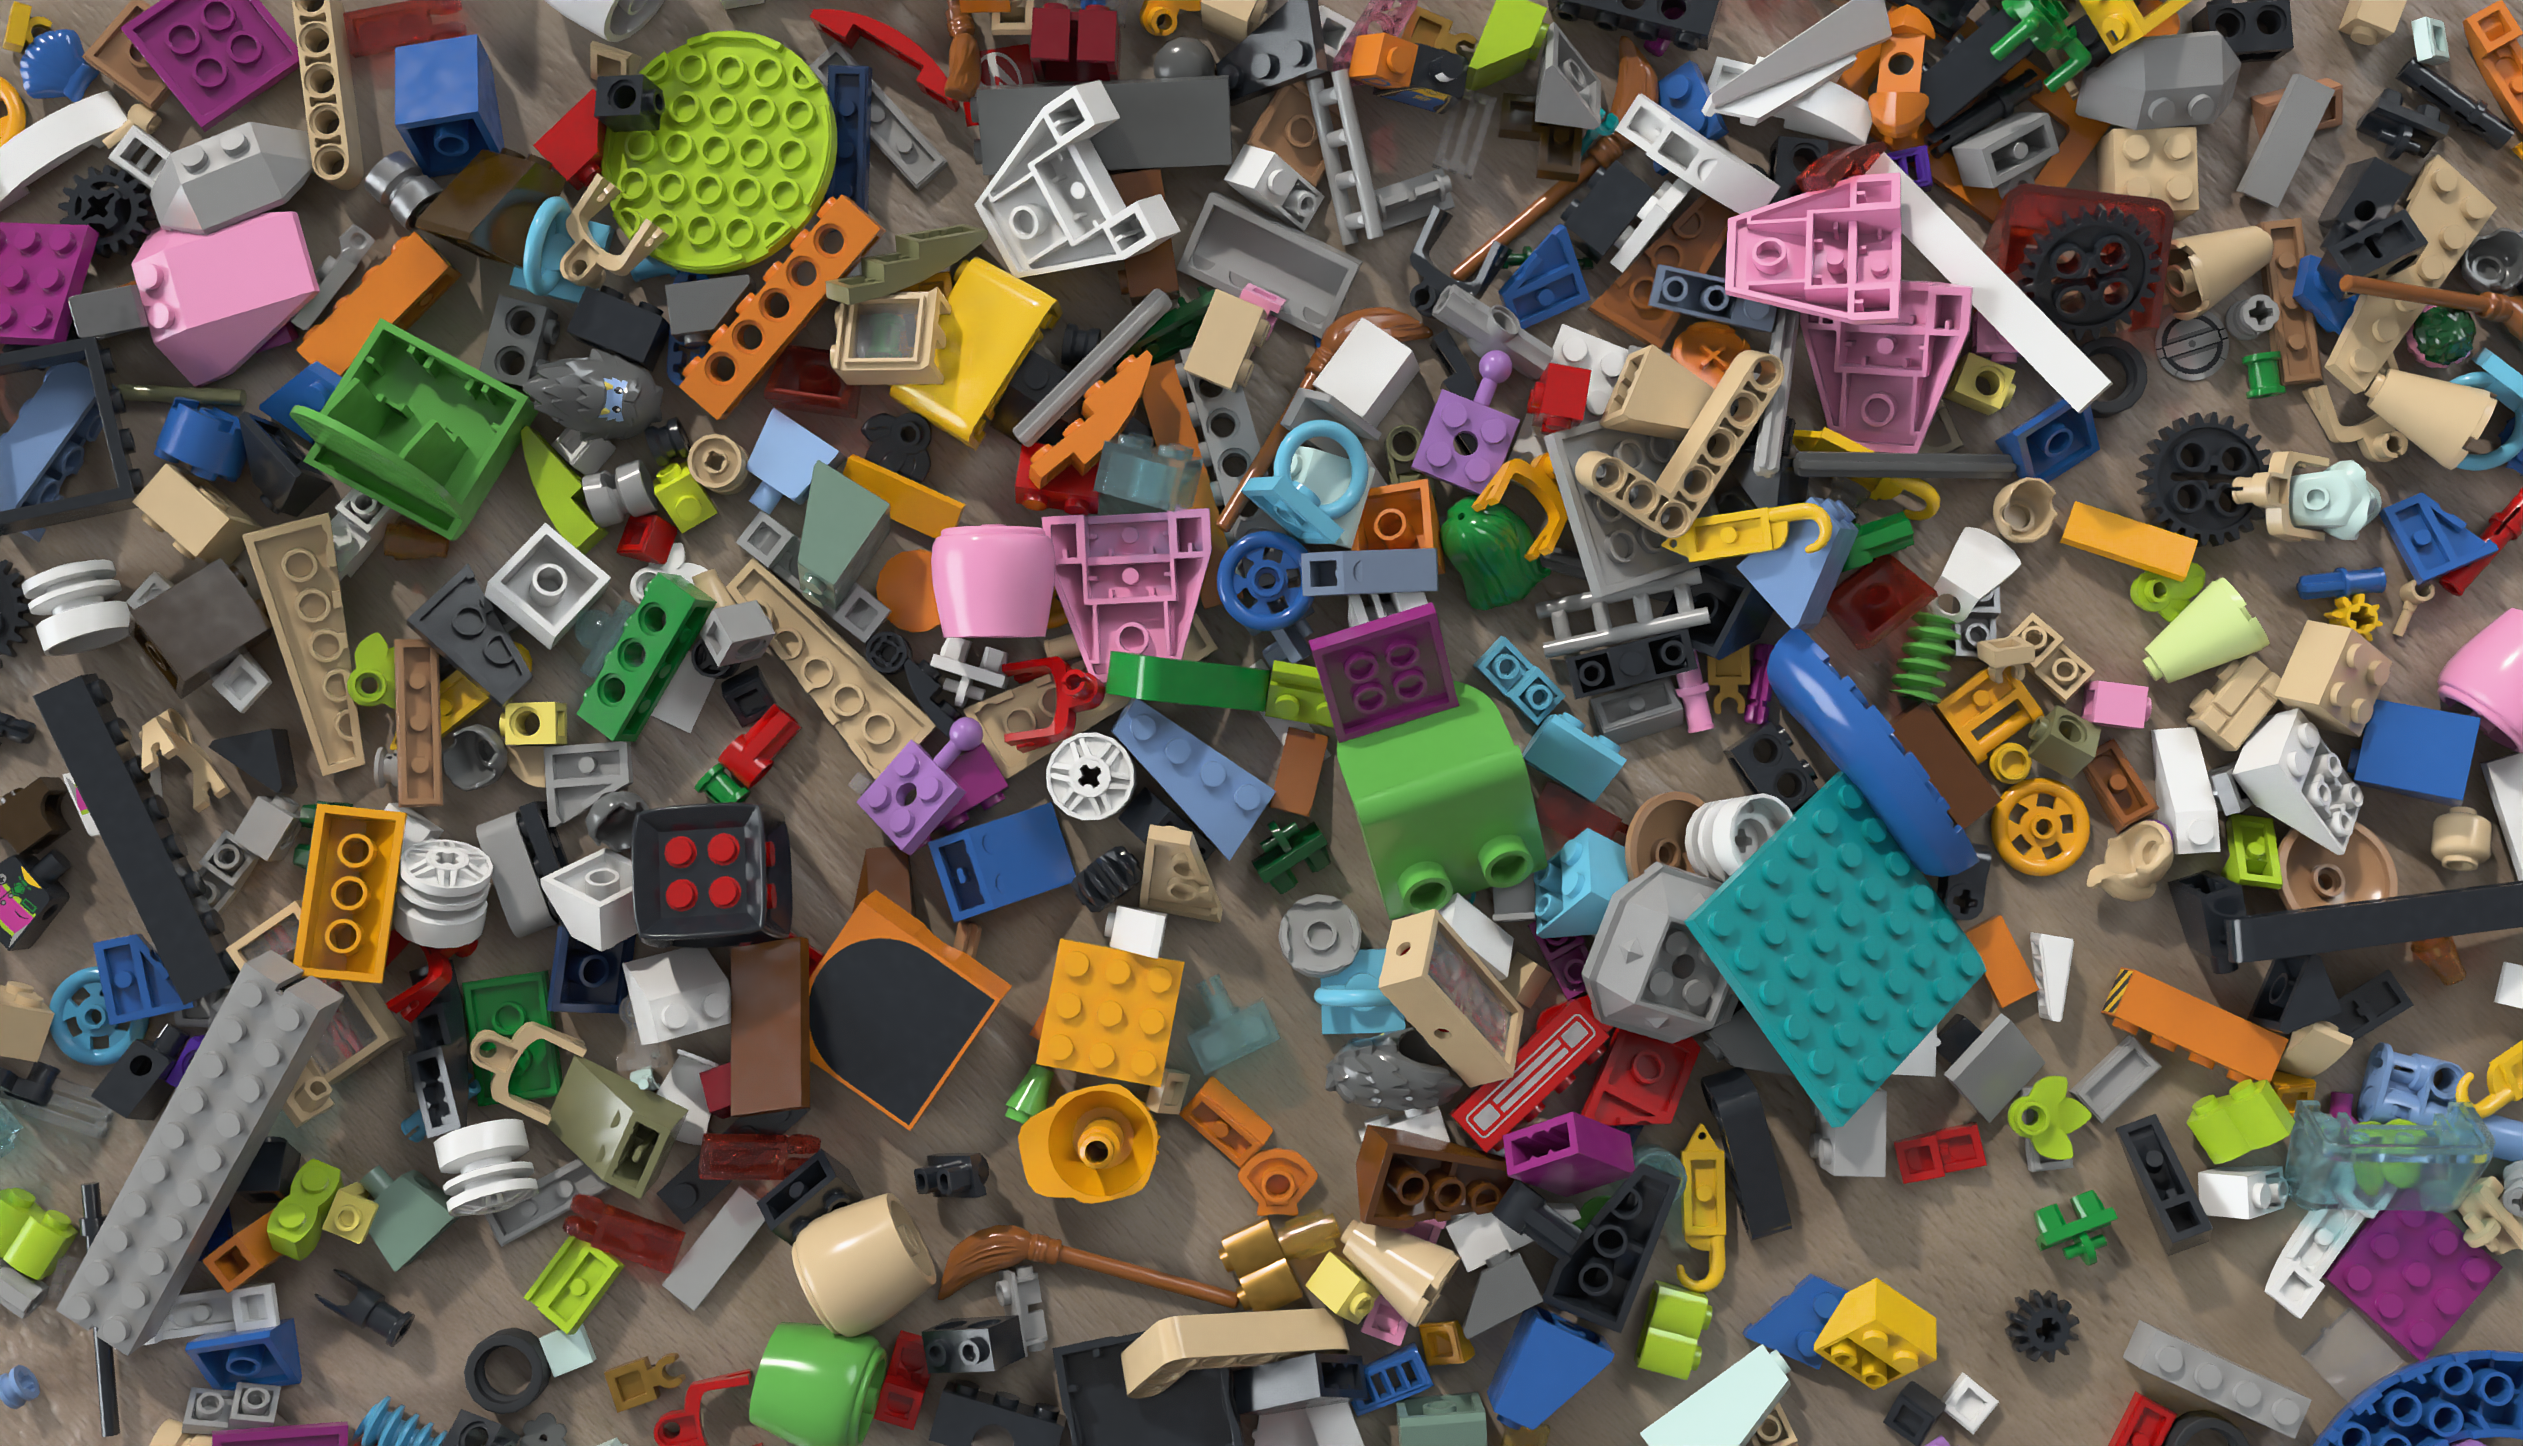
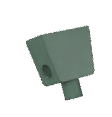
M378 1165L359 1182L375 1199L373 1202L379 1205L369 1229V1234L395 1272L410 1265L461 1217L449 1215L446 1202L452 1197L445 1195L444 1190L419 1171L411 1170L402 1174L394 1181Z

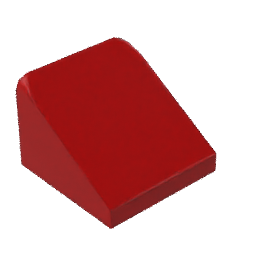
M657 515L639 516L636 518L630 516L616 553L620 556L653 564H665L676 538L677 528Z

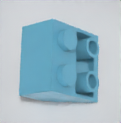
M1566 712L1563 715L1553 714L1547 716L1522 753L1525 763L1588 803H1594L1627 760L1618 754L1621 747L1602 735H1599V737L1594 736L1593 738L1583 732L1586 725Z
M1587 827L1577 837L1569 840L1559 852L1547 861L1548 866L1546 869L1534 872L1536 934L1541 938L1597 934L1612 894L1629 882L1625 862V847Z

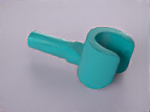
M1600 108L1601 120L1606 113L1602 108ZM1609 113L1599 127L1586 131L1582 139L1581 157L1599 134L1608 136L1616 131L1619 119L1615 114Z

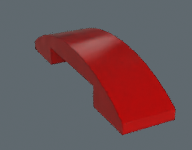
M814 9L810 18L816 29L851 50L859 37H863L918 70L920 74L916 81L921 92L954 112L958 111L960 107L959 101L945 96L944 88L947 77L935 61L910 38L885 23L861 14L835 9Z

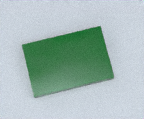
M548 970L462 983L470 1045L476 1034L482 1030H492L499 1035L512 1039L522 1025L531 1021L556 1030L554 1012L547 1010L550 990ZM537 1039L524 1050L514 1066L508 1084V1092L526 1100L557 1096L563 1083L559 1047L545 1039ZM484 1042L480 1049L489 1051L493 1048L495 1049L496 1046L492 1042ZM472 1060L474 1080L477 1079L481 1087L480 1092L477 1094L478 1107L501 1104L496 1102L491 1094L490 1086L494 1073L479 1067Z

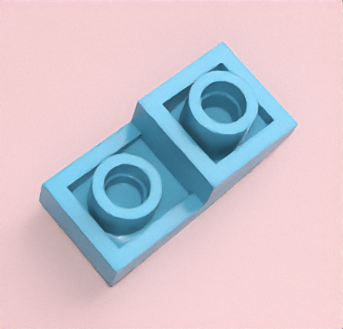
M1500 636L1473 665L1497 690L1536 725H1539L1566 697L1506 637Z

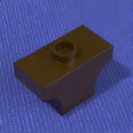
M39 777L24 789H14L0 799V839L7 840L18 855L38 854L72 830L61 813L62 799L69 790L60 777Z

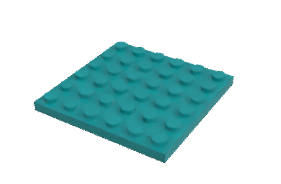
M1842 771L1837 772L1684 921L1832 1128L1843 1127L1987 971L1981 956L1953 916L1949 914L1946 906L1922 872L1912 865L1907 854L1901 850L1887 831L1884 822L1876 816L1865 801L1860 789Z

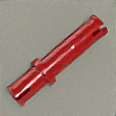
M2523 487L2501 513L2495 512L2488 519L2490 525L2479 536L2485 542L2488 540L2494 542L2499 550L2495 554L2476 561L2471 565L2469 564L2441 576L2439 583L2445 590L2453 595L2461 596L2465 589L2491 563L2510 540L2518 539L2523 533Z

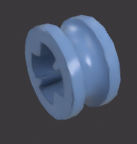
M18 1365L12 1368L9 1373L0 1375V1399L8 1407L18 1409L25 1404L26 1400L31 1401L38 1397L40 1393L38 1381L27 1367Z

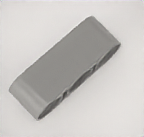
M519 811L490 820L476 827L481 850L489 856L493 865L491 878L510 929L517 938L554 926L560 922L559 919H555L549 910L547 895L542 889L541 880L534 869L533 857L536 854L532 842L524 838L519 827L518 820L522 817Z

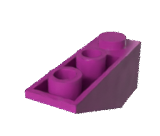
M984 743L957 757L947 768L946 772L966 791V794L931 833L943 826L950 832L970 820L966 814L967 812L979 805L986 811L1006 799L1003 792L1009 789V786ZM931 835L923 841L916 851L928 845V842L933 841Z

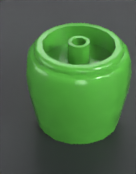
M781 1322L770 1337L756 1375L749 1408L750 1422L796 1446H861L874 1418L887 1366V1353L885 1349L881 1347L880 1342L873 1335L868 1333L854 1337H845L842 1334L836 1335L832 1333L824 1324Z

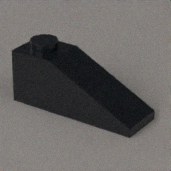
M2153 1114L2117 1127L2116 1133L2145 1207L2168 1256L2209 1242L2213 1227L2157 1115Z

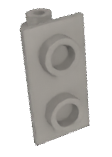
M1442 168L1374 190L1383 231L1428 217L1433 206L1444 211L1455 208L1450 193L1453 191L1449 176L1444 175Z
M1023 1265L1016 1268L1017 1275L1006 1269L998 1271L1000 1281L996 1282L995 1289L999 1304L1002 1307L1004 1306L1005 1316H1019L1025 1357H1028L1027 1346L1029 1352L1045 1349L1044 1342L1048 1340L1043 1310L1039 1309L1028 1312L1027 1306L1042 1302L1038 1272H1033L1032 1265Z

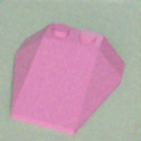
M1900 173L1856 175L1728 218L1726 295L1854 325L1899 323L1902 257Z
M292 211L260 213L208 235L185 233L175 229L169 231L158 227L152 230L151 234L146 237L131 264L153 343L194 387H203L233 374L320 292L298 214Z
M1901 280L1899 323L1854 325L1800 312V325L1828 429L1874 452L1919 453L1970 331L1973 287L1944 282Z
M1210 508L1167 510V512L1042 517V529L1045 531V535L1050 537L1054 545L1056 560L1054 586L1088 673L1102 682H1107L1110 651L1182 660L1212 552Z

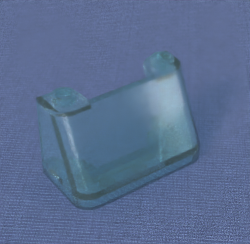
M2297 1100L2294 1113L2295 1124L2291 1131L2284 1178L2288 1183L2289 1197L2299 1207L2308 1211L2349 1209L2418 1210L2447 1213L2462 1206L2493 1158L2496 1142L2471 1102H2449L2446 1117L2443 1113H2434L2432 1125L2353 1124L2347 1112H2338L2337 1118L2327 1116L2320 1111L2321 1104L2318 1100Z

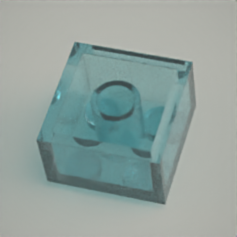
M1132 432L1129 435L1119 434L1118 439L1104 441L1093 491L1172 512L1193 507L1204 458L1193 456L1194 449L1188 446L1169 443V446L1160 444L1158 447L1153 445V437Z

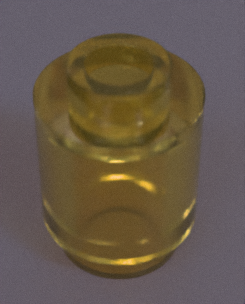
M1323 1208L1285 1222V1227L1277 1229L1280 1244L1288 1261L1298 1258L1300 1262L1337 1248L1335 1239L1342 1237L1334 1214L1326 1215Z

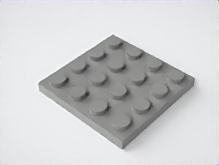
M1600 420L1573 427L1571 430L1566 429L1544 436L1593 599L1717 561L1710 560L1691 563L1688 557L1662 547L1661 544L1668 537L1644 528L1583 487L1577 481L1575 475V466L1578 459L1589 451H1599L1622 460L1656 483L1682 441L1607 429L1599 424ZM1605 463L1597 469V482L1601 481L1606 474ZM1692 471L1689 472L1685 477V489L1688 488L1693 481ZM1638 486L1633 487L1630 491L1629 503H1633L1636 500ZM1713 493L1696 518L1719 515ZM1667 508L1661 516L1662 525L1669 520L1670 508ZM1676 540L1672 542L1673 548L1677 546Z

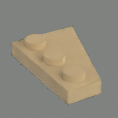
M1150 824L1139 908L1220 923L1223 908L1193 832L1180 830L1174 826L1162 827Z

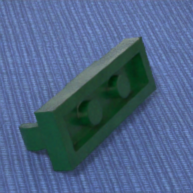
M1203 286L1198 287L1197 290L1200 297L1189 303L1185 301L1183 296L1179 297L1178 304L1180 307L1165 313L1113 365L1114 370L1130 355L1138 358L1148 350L1153 356L1151 365H1155L1194 344L1214 295V289L1207 292Z

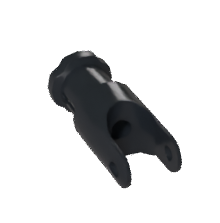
M333 1269V1272L358 1288L356 1298L345 1306L336 1305L315 1293L314 1295L317 1300L359 1328L364 1329L368 1327L387 1339L386 1344L390 1347H394L400 1342L409 1330L415 1314L410 1311L406 1313L399 1311L385 1302V1296L342 1270Z

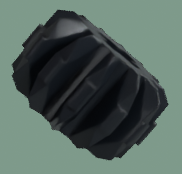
M1118 846L1107 851L1078 873L1073 879L1071 886L1076 892V897L1090 912H1101L1142 881L1143 871L1135 856L1129 853L1125 847Z
M2036 1289L2030 1290L2029 1302L2020 1296L2015 1297V1303L2019 1307L2018 1311L2008 1310L2005 1312L2006 1317L2015 1322L2005 1328L2006 1334L2015 1338L2012 1347L2019 1353L2026 1351V1357L2034 1362L2038 1361L2041 1356L2049 1363L2054 1362L2056 1350L2063 1355H2070L2069 1348L2065 1343L2067 1340L2072 1342L2079 1340L2078 1335L2072 1332L2070 1328L2080 1323L2078 1317L2069 1314L2072 1308L2070 1302L2065 1299L2058 1301V1295L2050 1290L2046 1291L2043 1296ZM2042 1319H2046L2048 1323L2042 1325ZM2041 1327L2042 1332H2037L2036 1328Z

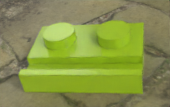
M1274 660L1265 716L1334 728L1317 668Z
M574 1229L523 1298L536 1305L542 1314L567 1335H574L625 1265L597 1241L589 1238L585 1231Z

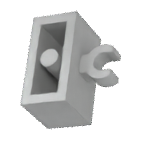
M2016 112L1952 147L1963 186L1984 188L1999 186L1998 190L2001 199L2010 202L2018 200L2015 192L2017 183L2020 192H2033L2035 190L2033 177L2025 171L2060 152L2049 113Z

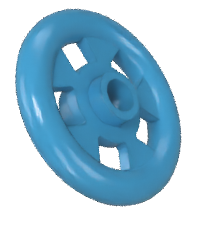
M98 966L84 968L67 977L54 992L49 1008L54 1013L49 1029L57 1046L71 1059L92 1066L116 1063L133 1041L144 1039L149 1025V1017L131 1021L128 1031L118 1029L117 1026L119 1024L109 1025ZM84 987L90 994V997L78 1006L72 1000V997L79 989ZM94 1009L99 1010L102 1016L98 1024L92 1020L91 1015ZM76 1017L77 1024L82 1030V1034L73 1037L67 1025V1020ZM108 1035L109 1048L94 1049L93 1037Z

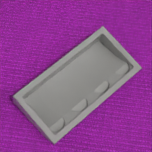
M1213 191L1208 195L1177 269L1238 298L1248 283L1285 299L1286 302L1278 314L1272 311L1271 315L1322 339L1326 328L1335 321L1363 261L1218 191Z

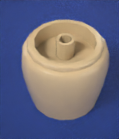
M893 1193L882 1194L833 1210L810 1222L806 1228L801 1230L797 1235L796 1242L793 1243L791 1251L793 1266L805 1296L818 1318L827 1329L836 1335L842 1334L845 1337H854L874 1330L895 1317L936 1283L934 1264L922 1235L907 1209Z

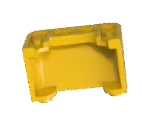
M977 256L971 261L963 260L957 268L953 277L956 284L946 298L951 305V314L939 315L938 324L945 332L946 346L944 349H935L934 364L944 376L943 384L888 385L891 387L889 396L894 401L910 411L923 416L931 424L974 451L978 449L986 436V433L982 431L987 422L983 419L984 416L989 420H992L994 417V408L1005 393L1009 382L1030 349L1032 350L1036 342L1040 344L1044 338L1040 329L1043 328L1045 330L1048 327L1053 330L1063 314L1058 300ZM914 350L909 357H913Z

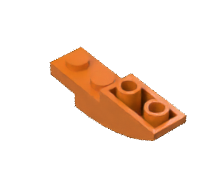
M1148 350L1138 358L1130 355L1123 360L1115 369L1117 374L1108 382L1104 383L1103 380H1099L1093 384L1083 395L1085 400L1083 401L1081 414L1086 421L1084 422L1082 418L1075 420L1063 432L1064 439L1054 447L1046 444L1032 456L1030 461L1033 464L1030 465L1029 478L1039 490L1071 464L1083 477L1116 443L1137 409L1144 391L1153 357Z

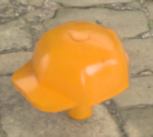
M1103 1084L1069 1092L1061 1096L1054 1106L1030 1117L1021 1126L1018 1143L1027 1182L1035 1193L1055 1198H1075L1079 1202L1090 1204L1133 1195L1141 1191L1148 1182L1159 1154L1157 1146L1161 1137L1158 1135L1157 1121L1154 1120L1150 1108L1143 1101L1137 1099L1128 1089L1119 1084Z

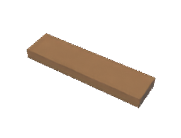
M2294 218L2260 222L2255 226L2267 232L2274 244L2272 259L2261 269L2264 295L2269 296L2271 300L2276 302L2280 311L2278 321L2269 330L2271 351L2281 352L2282 358L2278 360L2280 383L2282 386H2293L2322 381L2315 318L2313 313L2306 311L2292 297L2300 258L2306 256L2302 219Z
M394 639L398 808L443 806L439 653L423 639Z

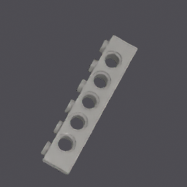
M1191 347L1180 350L1182 362L1176 364L1175 368L1182 388L1188 386L1190 388L1193 402L1186 405L1192 426L1194 428L1201 426L1205 442L1198 443L1204 467L1213 466L1217 481L1209 484L1216 507L1222 505L1225 507L1260 451V445L1242 386L1238 385L1236 393L1223 388L1222 393L1217 397L1209 398L1204 396L1200 392V386L1205 380L1193 376L1183 369L1192 349ZM1219 418H1227L1234 423L1235 430L1228 437H1218L1211 430L1212 424ZM1238 457L1246 463L1247 469L1243 475L1230 477L1224 472L1223 465L1229 458ZM1267 471L1263 477H1269ZM1258 508V511L1251 517L1239 516L1230 532H1224L1228 547L1240 538L1253 532L1276 531L1286 533L1284 528L1261 508ZM1270 548L1269 552L1263 556V560H1273L1281 563L1283 551ZM1243 557L1236 567V574L1246 578L1254 562ZM1296 569L1286 570L1288 582L1298 579ZM1263 574L1259 578V584L1264 589L1271 588L1275 585V578L1271 574Z

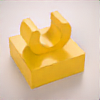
M14 1L10 9L3 48L21 53L24 43L28 46L34 40L31 30L34 27L50 30L52 22L40 16L30 19L32 6Z

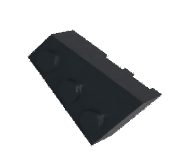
M1995 5L1975 21L1979 29L1966 39L1959 34L1940 50L1945 57L1932 67L1927 62L1923 64L1920 93L1926 94L1929 97L1925 118L1935 130L1974 101L1993 83L2003 78L2020 61L2028 58L2038 49L2029 37L2002 61L1997 60L1992 55L1990 48L2022 21L2021 19L2015 21L2006 13L2004 8L1999 10Z

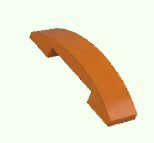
M2499 0L2466 18L2462 23L2470 50L2482 77L2504 113L2523 135V49L2517 41L2523 35V31L2503 0Z

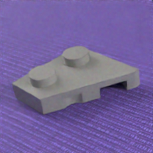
M619 741L543 747L549 827H559L590 809L604 795L618 792L633 783L631 742Z

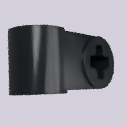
M1971 843L1979 862L1959 874L1938 877L1936 894L1955 920H1972L1978 917L1983 910L1986 881L1991 865V850L1988 845ZM1959 896L1960 899L1965 900V907L1960 908V906L1953 904L1954 897Z

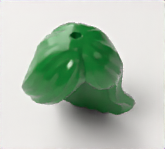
M1475 494L1466 495L1447 511V521L1440 529V542L1446 556L1462 575L1467 600L1474 609L1485 611L1495 607L1510 605L1524 599L1536 587L1538 582L1551 574V569L1542 566L1540 555L1538 559L1530 562L1524 557L1536 540L1534 534L1526 522L1507 506L1501 503L1493 506L1488 504L1485 509L1476 512L1471 506L1479 496Z

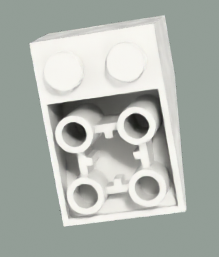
M2300 708L2265 716L2245 740L2232 773L2233 777L2254 805L2335 854H2344L2360 807L2363 804L2364 796L2359 785L2350 779L2341 766L2338 756L2329 750L2319 736L2316 726L2308 721Z

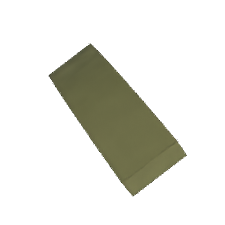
M960 224L895 235L896 252L861 258L862 275L826 281L827 298L852 305L884 297L920 283L958 262L988 239V230Z

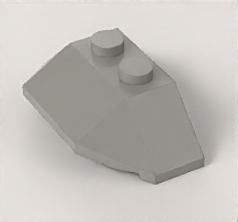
M2218 31L2141 37L2111 55L2098 68L2094 66L2083 74L2075 112L2079 116L2133 130L2211 124L2216 121L2232 101L2241 62Z
M247 122L170 153L149 194L160 226L163 230L172 231L175 229L185 233L208 235L287 203L304 185L310 173H315L312 166L308 133L302 130Z

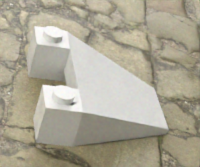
M1100 80L1075 85L1045 105L974 204L1011 274L1017 278L1127 259L1150 251L1181 232L1161 194L1136 201L1126 208L1090 138L1120 119Z

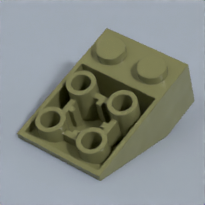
M575 1055L550 1111L551 1120L546 1126L603 1181L641 1199L659 1178L689 1110L648 1089L642 1090L638 1087V1084L584 1057Z

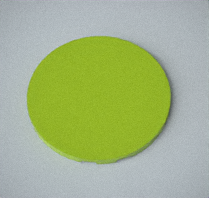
M737 30L710 32L691 37L686 40V44L679 46L669 53L662 52L639 72V74H644L663 90L665 109L660 117L659 130L613 132L607 127L605 133L601 174L608 182H611L621 190L610 201L614 219L629 240H632L646 218L664 230L669 237L652 251L649 256L662 264L684 272L696 274L733 272L757 264L778 252L793 240L811 220L827 192L835 167L837 154L836 119L831 100L818 76L806 62L780 42L760 34Z

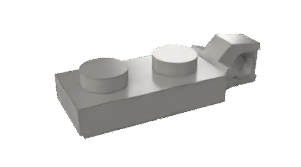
M355 224L339 237L341 247L339 256L334 259L329 255L315 272V276L320 279L317 282L320 292L291 319V322L302 330L309 329L375 242L373 237Z

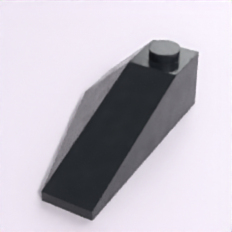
M1030 349L1009 382L990 426L1022 446V443L1015 437L1013 428L1069 373ZM1083 395L1035 443L1056 445L1065 438L1062 435L1063 432L1075 420L1082 418L1085 422L1086 419L1081 414L1083 401L1085 400ZM1132 416L1116 443L1105 454V468L1152 479L1161 465L1152 429Z
M1641 1162L1582 1230L1578 1242L1571 1252L1564 1256L1562 1260H1556L1542 1296L1543 1303L1621 1333L1681 1183V1178Z

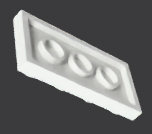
M1562 324L1552 347L1554 355L1550 363L1592 370L1584 418L1579 426L1599 421L1625 364L1628 349ZM1526 413L1508 461L1519 458L1531 464L1535 457L1548 452L1544 436L1547 435L1541 434L1540 427L1532 426L1533 414ZM1513 479L1510 480V483H1513V484H1515V485H1518V486H1520V487L1525 488L1523 485H1521V484L1518 483L1517 481H1515V480H1513Z

